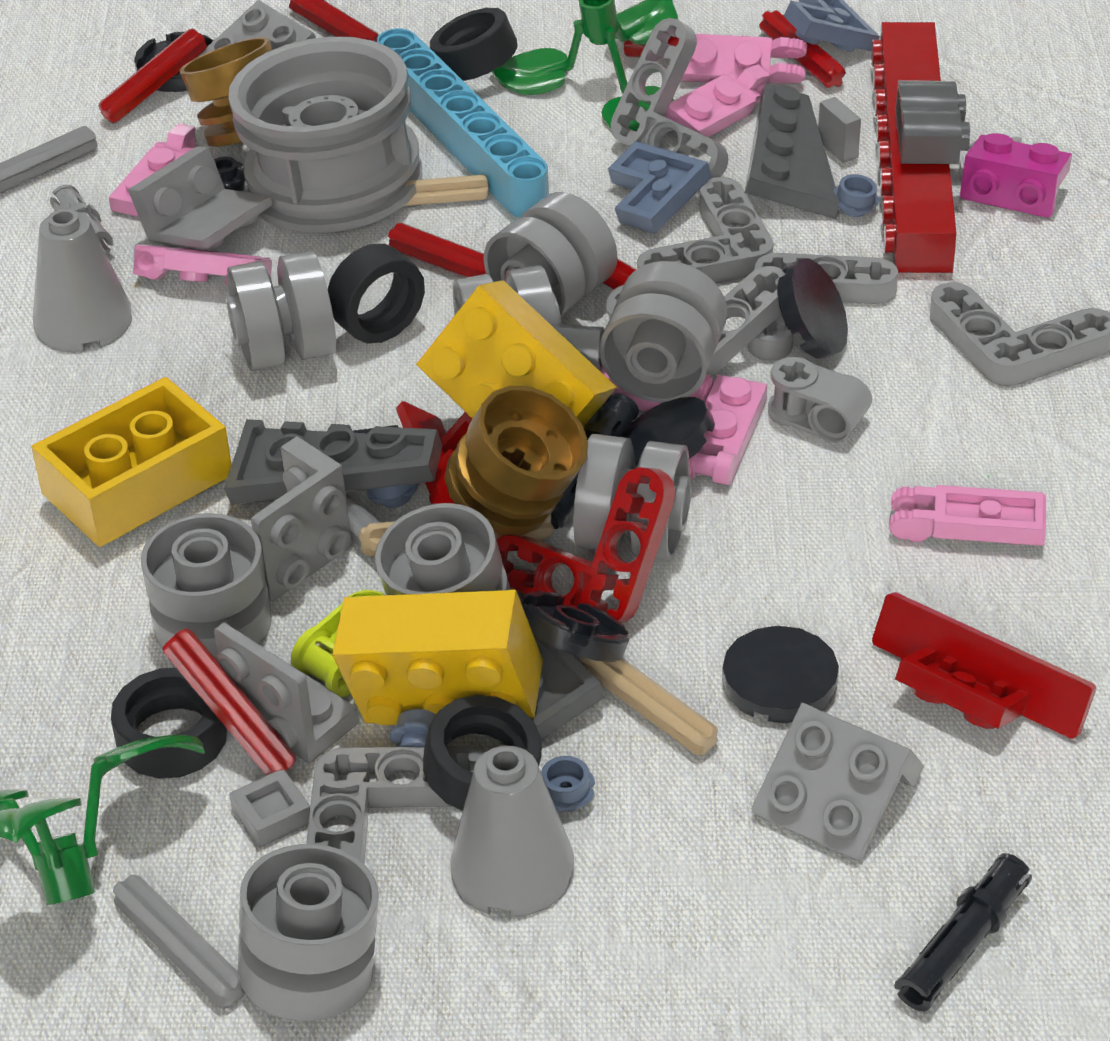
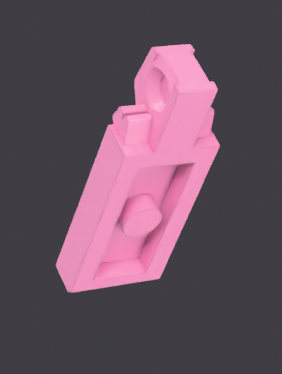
M758 64L745 68L739 76H736L733 72L727 73V75L724 74L672 101L664 117L710 137L752 114L754 106L760 101L766 80L770 78V74Z
M179 123L168 132L166 143H155V146L146 153L109 196L111 211L139 217L128 189L197 147L195 126Z
M143 244L135 245L133 274L154 280L162 279L171 270H177L181 280L208 282L209 274L226 276L225 284L228 285V267L262 261L271 277L272 260H270V257Z

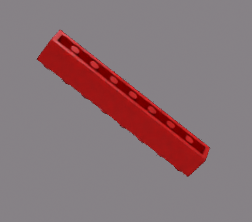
M881 22L880 40H872L871 65L874 67L873 91H875V116H877L876 138L877 142H879L878 168L881 169L880 196H883L882 224H885L884 253H893V261L898 273H953L957 232L950 164L901 163L895 118L898 80L941 81L935 22Z

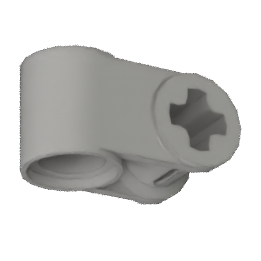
M785 357L775 362L772 366L770 376L775 389L774 395L770 397L768 402V413L773 421L781 425L791 426L811 433L827 442L840 443L850 437L872 404V394L868 386L854 376L832 371L800 357ZM798 373L802 374V378H798ZM783 405H787V410L783 409Z

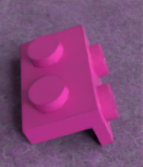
M981 134L965 155L960 197L964 200L1049 218L1054 212L1057 190L1070 171L1072 153L1059 151L1056 146L1048 143L1029 145L1015 142L1005 134Z

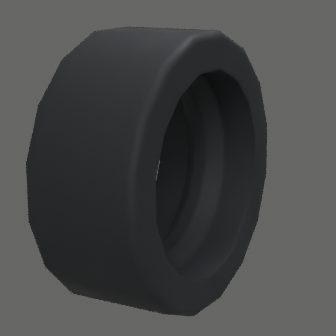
M486 7L462 14L443 25L430 40V49L463 81L475 79L494 71L507 62L518 48L517 38L507 15L499 8Z
M385 243L368 244L353 251L339 264L330 278L327 289L335 322L355 339L366 344L383 343L399 335L411 324L419 312L425 294L424 277L418 267L397 249ZM393 273L392 284L385 298L372 310L358 314L360 300L367 288L378 278Z
M159 668L144 673L122 687L112 702L111 724L116 747L141 739L153 738L154 736L143 734L136 730L140 723L151 715L168 709H186L198 712L202 715V718L187 731L176 735L198 738L203 743L205 754L180 747L157 748L134 756L124 762L138 774L157 779L183 777L203 769L216 759L226 743L227 728L177 668Z
M472 695L455 699L438 711L429 727L423 755V772L430 788L446 804L463 811L473 772L462 768L450 757L447 751V745L456 737L468 734L488 735L503 742L506 746H515L528 751L534 756L539 766L542 757V738L534 721L517 705L499 697Z

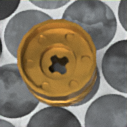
M268 37L246 39L223 46L195 58L179 70L192 102L213 100L211 104L207 105L197 114L200 125L208 126L203 131L208 146L220 147L242 143L233 124V113L228 100L229 87L235 76L248 63L273 50Z
M507 386L493 391L479 407L468 426L467 433L460 439L456 450L447 462L444 478L450 498L455 504L470 507L481 513L489 521L495 533L501 535H525L539 529L550 516L555 505L562 498L564 491L571 484L586 461L589 443L583 425L568 406L549 393L528 386Z

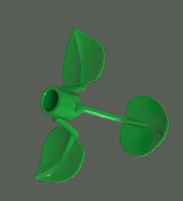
M579 0L581 20L573 22L574 35L568 58L564 52L555 48L534 49L511 57L502 66L492 71V74L502 86L519 94L537 95L555 90L565 83L564 72L574 68L582 34H584L592 44H608L623 94L628 83L615 39H619L621 42L629 39L634 44L646 45L652 30L659 22L668 18L679 20L673 0H644L618 14L616 12L615 0ZM657 86L645 87L647 95H653L660 89ZM621 97L609 100L601 111L603 122L609 128H611V120ZM641 100L637 104L646 110L650 107L649 104ZM631 120L628 128L636 132L640 123Z
M165 735L127 743L93 758L94 763L91 765L84 838L83 843L80 844L77 843L75 833L52 837L46 818L67 809L81 806V798L48 799L19 808L16 800L29 797L28 790H0V837L17 843L22 837L32 856L35 871L38 870L46 905L78 899L96 892L88 858L98 856L95 837L102 777L130 758L157 748L180 747L205 754L203 743L198 738L187 735ZM34 825L40 838L39 842H37L31 830Z

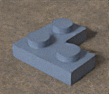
M791 0L784 14V17L797 29L795 34L800 39L811 44L818 45L820 41H825L847 52H853L855 48L871 51L872 40H879L880 38L844 0H799V2Z
M637 141L608 168L613 184L633 189L615 207L619 223L654 234L712 177L707 161Z

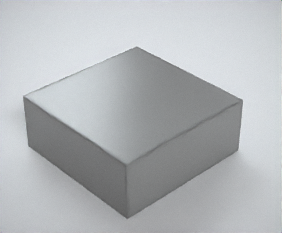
M836 97L821 101L819 104L818 128L824 147L843 163L858 158L861 118Z
M285 770L275 771L229 793L232 810L259 848L309 824L310 804Z

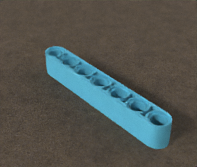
M403 28L386 30L378 36L377 43L391 48L400 55L407 67L408 85L411 92L410 111L472 175H485L487 177L489 192L510 214L520 218L524 212L549 194L548 165L415 33Z

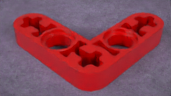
M647 467L634 468L623 475L618 484L593 562L528 536L507 535L498 538L497 544L510 588L525 594L535 591L557 593L552 586V573L558 565L565 564L573 572L574 584L569 593L564 596L561 595V597L565 598L563 605L577 608L579 603H587L610 614L621 623L629 621L638 610L674 504L676 491L670 476L661 469ZM639 484H649V489L656 492L654 502H644V497L637 494ZM628 514H639L638 518L649 519L648 525H645L642 522L627 521L626 517ZM627 530L637 535L641 545L637 558L630 563L622 560L617 552V540ZM509 551H517V556L524 561L539 563L535 571L530 569H514V564L507 560ZM609 568L614 571L630 572V579H618V574L608 573ZM613 590V596L620 600L618 609H608V603L601 599L603 591Z

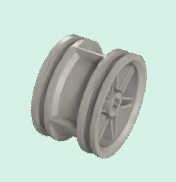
M355 37L307 39L266 52L248 63L235 76L229 87V105L233 113L235 131L239 139L250 148L244 159L243 171L248 185V192L270 195L273 203L271 207L259 214L265 221L283 229L303 233L347 231L370 225L390 216L405 206L417 193L416 184L405 186L408 181L422 180V162L419 157L418 139L412 128L405 122L411 110L408 72L401 56L391 48L375 41Z

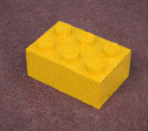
M504 280L479 285L416 363L472 419L481 404L493 391L507 386H528L549 393L572 410L584 427L617 388Z
M166 376L31 445L42 495L99 548L227 479L232 465L226 426Z
M516 590L344 597L332 656L365 724L395 725L401 713L412 709H423L437 714L440 709L453 700L472 695L499 697L520 707L530 718H535L543 659Z

